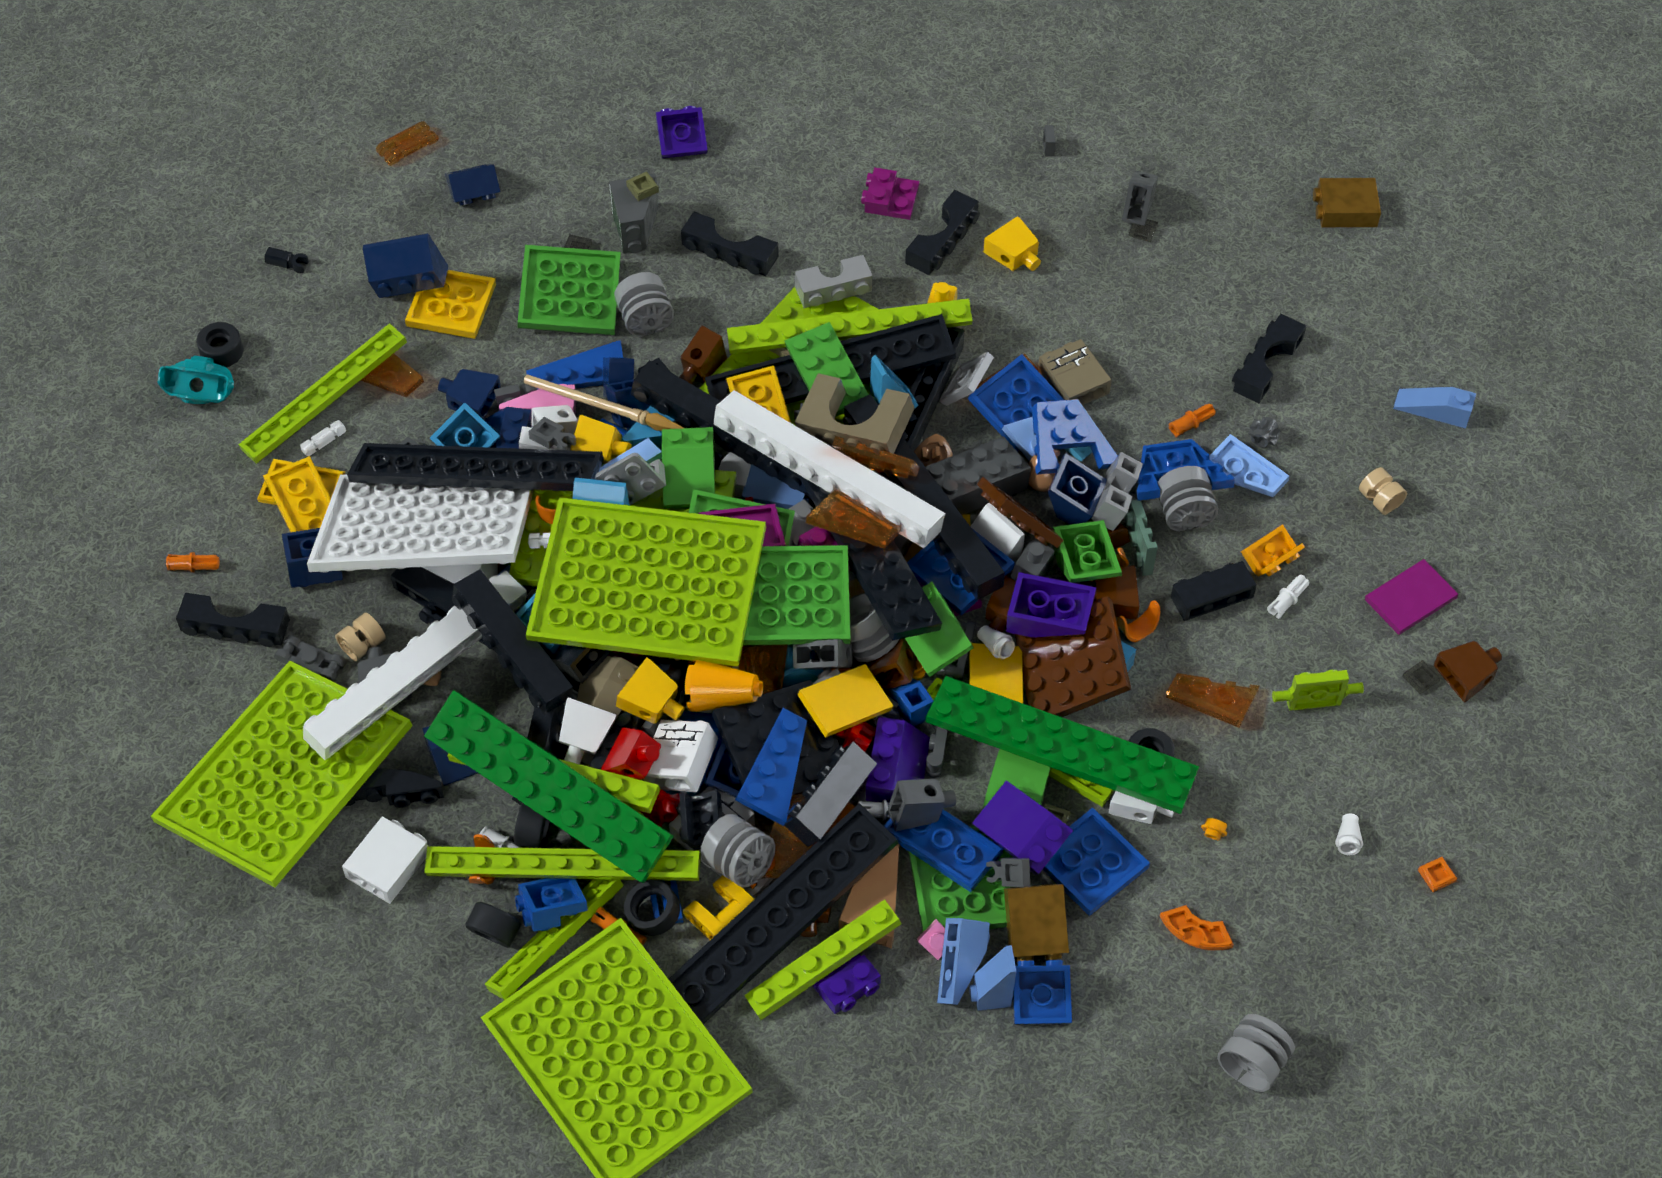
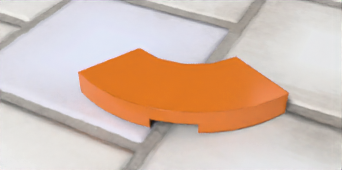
M1186 905L1160 913V918L1168 930L1178 939L1191 946L1204 950H1226L1234 946L1223 921L1210 922L1201 920L1192 914Z

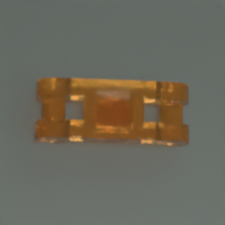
M421 121L379 143L376 147V152L381 157L384 156L385 162L392 166L409 154L427 145L430 146L436 143L439 137L434 131H430V126L425 121Z

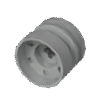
M651 272L636 273L625 278L617 285L614 292L615 301L622 313L626 329L630 334L638 337L653 334L654 331L655 333L661 332L672 323L674 309L667 296L664 284L658 275Z
M1198 466L1179 467L1167 472L1157 482L1160 488L1159 500L1163 506L1166 523L1170 529L1184 531L1187 528H1203L1217 517L1219 508L1211 491L1212 486L1208 474L1203 468Z
M866 593L849 599L852 658L859 663L876 660L887 654L897 644L899 639L892 641Z
M727 814L719 818L710 827L701 845V858L703 862L740 887H749L758 882L771 866L775 855L773 838L735 814Z
M1247 1014L1241 1019L1239 1026L1234 1029L1233 1036L1225 1042L1218 1053L1217 1059L1223 1070L1235 1080L1238 1079L1243 1069L1247 1072L1238 1082L1251 1090L1265 1092L1270 1089L1279 1076L1280 1069L1285 1067L1287 1060L1293 1055L1295 1045L1287 1032L1275 1022L1257 1014Z

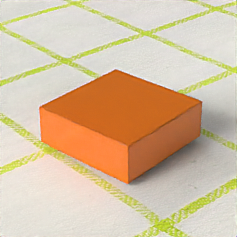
M1443 857L1418 868L1419 873L1432 892L1457 881V877Z

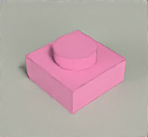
M935 919L917 938V941L937 960L942 957L945 927Z

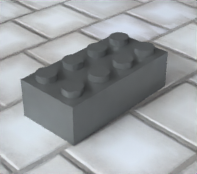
M1004 436L926 466V469L961 515L982 508L989 503L981 495L983 490L977 485L982 477L1009 496L1028 489L1031 467Z

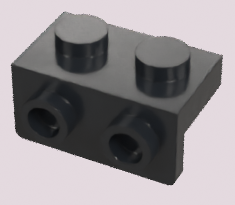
M717 790L693 797L685 791L679 793L680 803H678L677 807L682 825L679 829L680 838L683 843H686L694 851L701 850V845L708 830L719 818L723 817L721 794Z

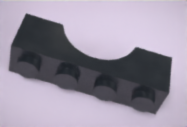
M954 189L942 204V219L947 224V227L934 235H917L906 249L905 264L927 275H930L934 269L938 270L943 263L944 256L946 254L950 255L953 252L956 241L958 239L962 240L965 237L968 226L970 224L974 225L980 215L978 211L979 201Z
M695 211L681 229V242L688 250L703 252L709 258H719L733 267L740 266L755 275L761 274L766 276L779 257L778 242L759 235L741 242L726 240L717 233L715 219Z
M1281 313L1276 321L1272 320L1266 329V335L1264 337L1260 336L1254 348L1255 351L1253 353L1249 352L1246 356L1242 370L1238 368L1232 379V382L1235 383L1233 392L1259 404L1270 389L1273 373L1268 369L1265 361L1279 354L1293 355L1304 338L1307 325Z
M185 593L176 620L180 631L189 636L204 634L216 640L225 637L232 638L239 643L252 641L258 642L265 647H272L273 645H282L290 618L286 607L262 603L253 612L245 616L227 617L215 610L210 596Z

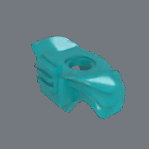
M195 355L191 359H185L175 365L160 367L157 379L158 385L165 393L189 404L220 403L231 394L234 388L232 374L226 367L213 363L214 360L212 358ZM195 378H200L203 381V389L199 392H195L191 388V382Z

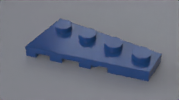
M621 340L527 370L526 373L527 375L555 384L575 385V389L603 385V357L623 358Z
M785 708L781 710L735 801L782 826L787 821V813L789 811L807 720Z

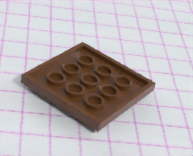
M1108 596L1093 602L1085 634L1028 637L1015 634L1016 644L1022 651L1023 681L1028 705L1064 717L1131 690L1113 603Z

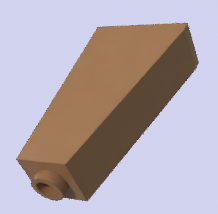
M899 844L853 885L839 919V930L884 899L895 913ZM894 930L875 943L892 949Z

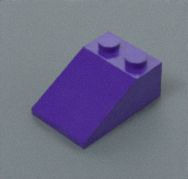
M1019 572L1007 614V632L1028 637L1085 634L1096 587Z
M1007 780L972 823L1014 858H1029L1030 871L1035 875L1042 871L1073 831L1050 811Z

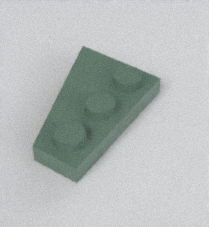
M1131 500L1128 512L1125 515L1126 526H1131L1132 529L1129 538L1131 547L1135 546L1137 551L1134 554L1136 568H1141L1142 576L1152 575L1158 547L1156 542H1152L1153 533L1151 528H1147V517L1141 500Z

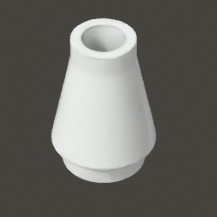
M987 625L981 627L978 631L977 637L985 644L995 658L1006 659L1013 653L1015 643L1010 635L994 630Z
M1351 813L1343 815L1335 841L1339 852L1344 855H1355L1359 853L1363 846L1359 818Z

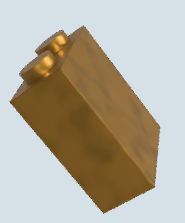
M1319 178L1318 187L1313 190V201L1318 202L1316 206V219H1320L1321 228L1378 227L1381 209L1375 178Z
M1062 884L1004 888L1008 946L1012 945L1013 955L1017 957V961H1034V955H1045V960L1061 959V953H1069L1064 886Z

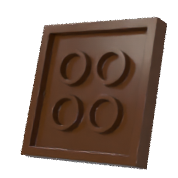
M982 477L977 483L983 490L981 495L997 508V511L1008 519L1011 518L1027 533L1033 534L1042 544L1048 546L1051 543L1058 548L1064 541L1037 515L986 478Z

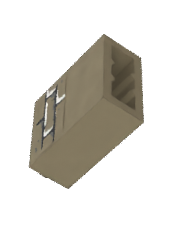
M1082 339L1073 343L1069 342L1063 347L1054 351H1048L1039 357L1038 372L1064 400L1078 399L1084 405L1110 393L1111 378Z

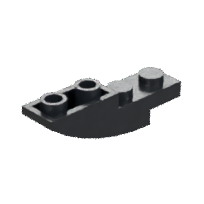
M376 769L345 806H351L355 801L359 800L378 802L382 800V797H387L390 806L394 805L398 808H404L412 802L435 803L438 799L444 798L441 782L431 777L405 770Z

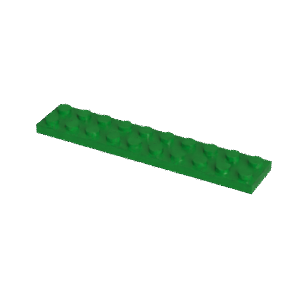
M945 676L926 715V722L1178 814H1181L1199 769V766L947 676Z
M452 691L424 737L641 883H645L674 835L457 691Z

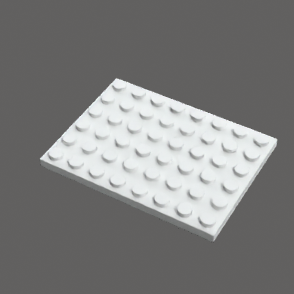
M347 474L340 475L307 562L309 572L324 573L329 571L379 570L384 568L404 569L406 567L428 568L431 566L452 567L469 564H507L515 562L534 490L403 484L388 485L378 483L363 484L349 482Z

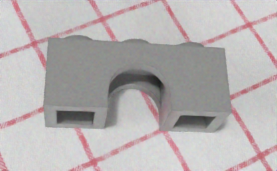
M864 255L841 260L840 275L833 278L822 275L818 266L795 271V289L803 308L871 292L873 276Z
M1120 452L1107 469L1105 475L1107 482L1091 520H1104L1106 528L1112 531L1117 527L1128 512L1132 500L1129 492L1139 478L1143 463Z

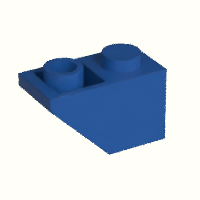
M912 678L910 683L884 691L886 695L899 703L896 708L899 710L903 720L914 727L926 721V715L934 700L920 681Z

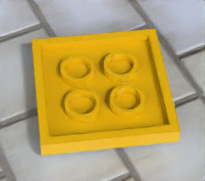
M448 270L444 287L416 292L406 316L405 324L407 327L476 339L495 289L496 280L491 277Z

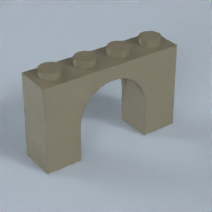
M818 373L795 420L796 427L833 446L840 445L848 447L853 451L862 450L878 457L887 456L892 458L914 410L910 394L886 389L872 417L857 425H844L835 421L836 413L846 394L841 378Z

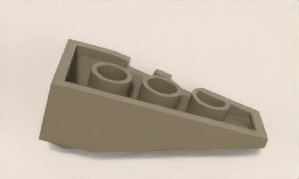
M607 656L583 684L580 683L577 701L616 714L618 717L622 709L616 707L617 695L639 667L621 657ZM584 752L581 764L589 766L595 755Z

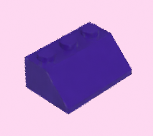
M878 717L871 756L877 764L867 778L866 801L882 802L886 800L887 803H890L897 781L924 779L929 751V736L905 720Z

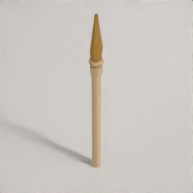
M531 375L524 377V383L628 417L657 431L683 428L658 413H650L649 411L636 408L632 409Z

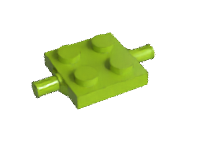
M1328 670L1322 673L1304 672L1294 675L1292 685L1288 690L1273 691L1272 699L1273 702L1287 701L1289 711L1339 706L1348 694L1363 693L1364 686L1362 682L1348 684L1349 676L1347 670Z

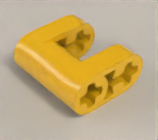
M724 875L713 883V887L729 904L715 917L695 900L683 909L686 919L709 940L717 935L754 900L742 887Z

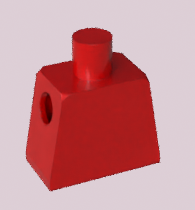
M622 728L601 770L638 780L644 779L653 762L659 758L661 744L641 730Z

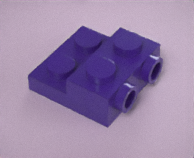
M686 106L680 110L666 108L656 112L662 159L708 153L702 107Z
M857 954L812 986L832 1012L836 1014L841 1010L843 1012L849 1011L855 1006L856 1000L863 995L866 997L873 995L879 989L881 975L865 955Z

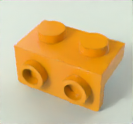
M1281 525L1242 550L1241 553L1258 577L1265 573L1269 577L1281 569L1279 564L1285 561L1289 564L1299 558L1298 552L1305 548L1303 543L1296 546L1284 525Z

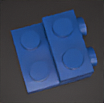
M545 878L518 884L519 895L515 896L516 908L518 912H522L525 927L531 926L533 932L539 930L547 931L553 927L561 926L560 916H572L579 912L587 911V901L575 879Z
M1047 960L1046 966H1035L1034 961H1017L1018 966H1016L1013 991L1014 1024L1072 1023L1070 965H1063V960Z

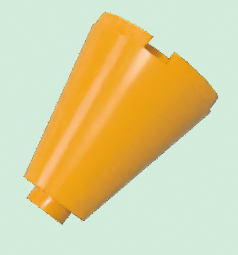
M694 660L695 664L688 666L685 694L690 695L691 702L686 703L688 709L692 712L752 703L762 696L763 682L759 680L756 674L700 660Z

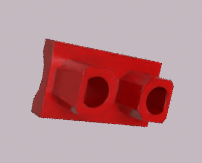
M865 721L835 735L845 739L842 744L843 747H846L851 742H855L865 752L876 733V728Z
M660 789L651 813L639 812L662 827L664 822L673 821L678 816L676 808L678 803H680L679 794L670 795Z

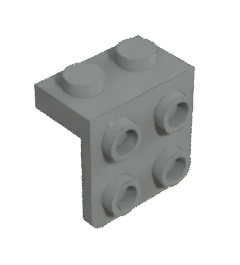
M638 453L626 456L595 475L596 480L626 483L629 505L666 486L664 464L659 459L648 464Z

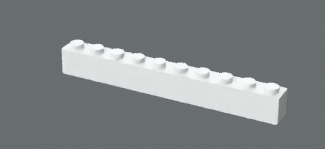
M735 390L716 405L714 425L917 545L925 548L941 532L945 516L944 512Z
M506 570L499 576L494 575L489 579L514 612L525 604L527 590ZM453 606L448 611L446 617L440 621H434L420 637H413L402 651H396L391 654L385 664L380 668H373L362 682L352 684L340 699L330 701L325 710L318 716H311L304 723L303 739L324 760H327L480 640L482 634L478 629L471 627L467 620V615L462 609L459 610L456 606Z

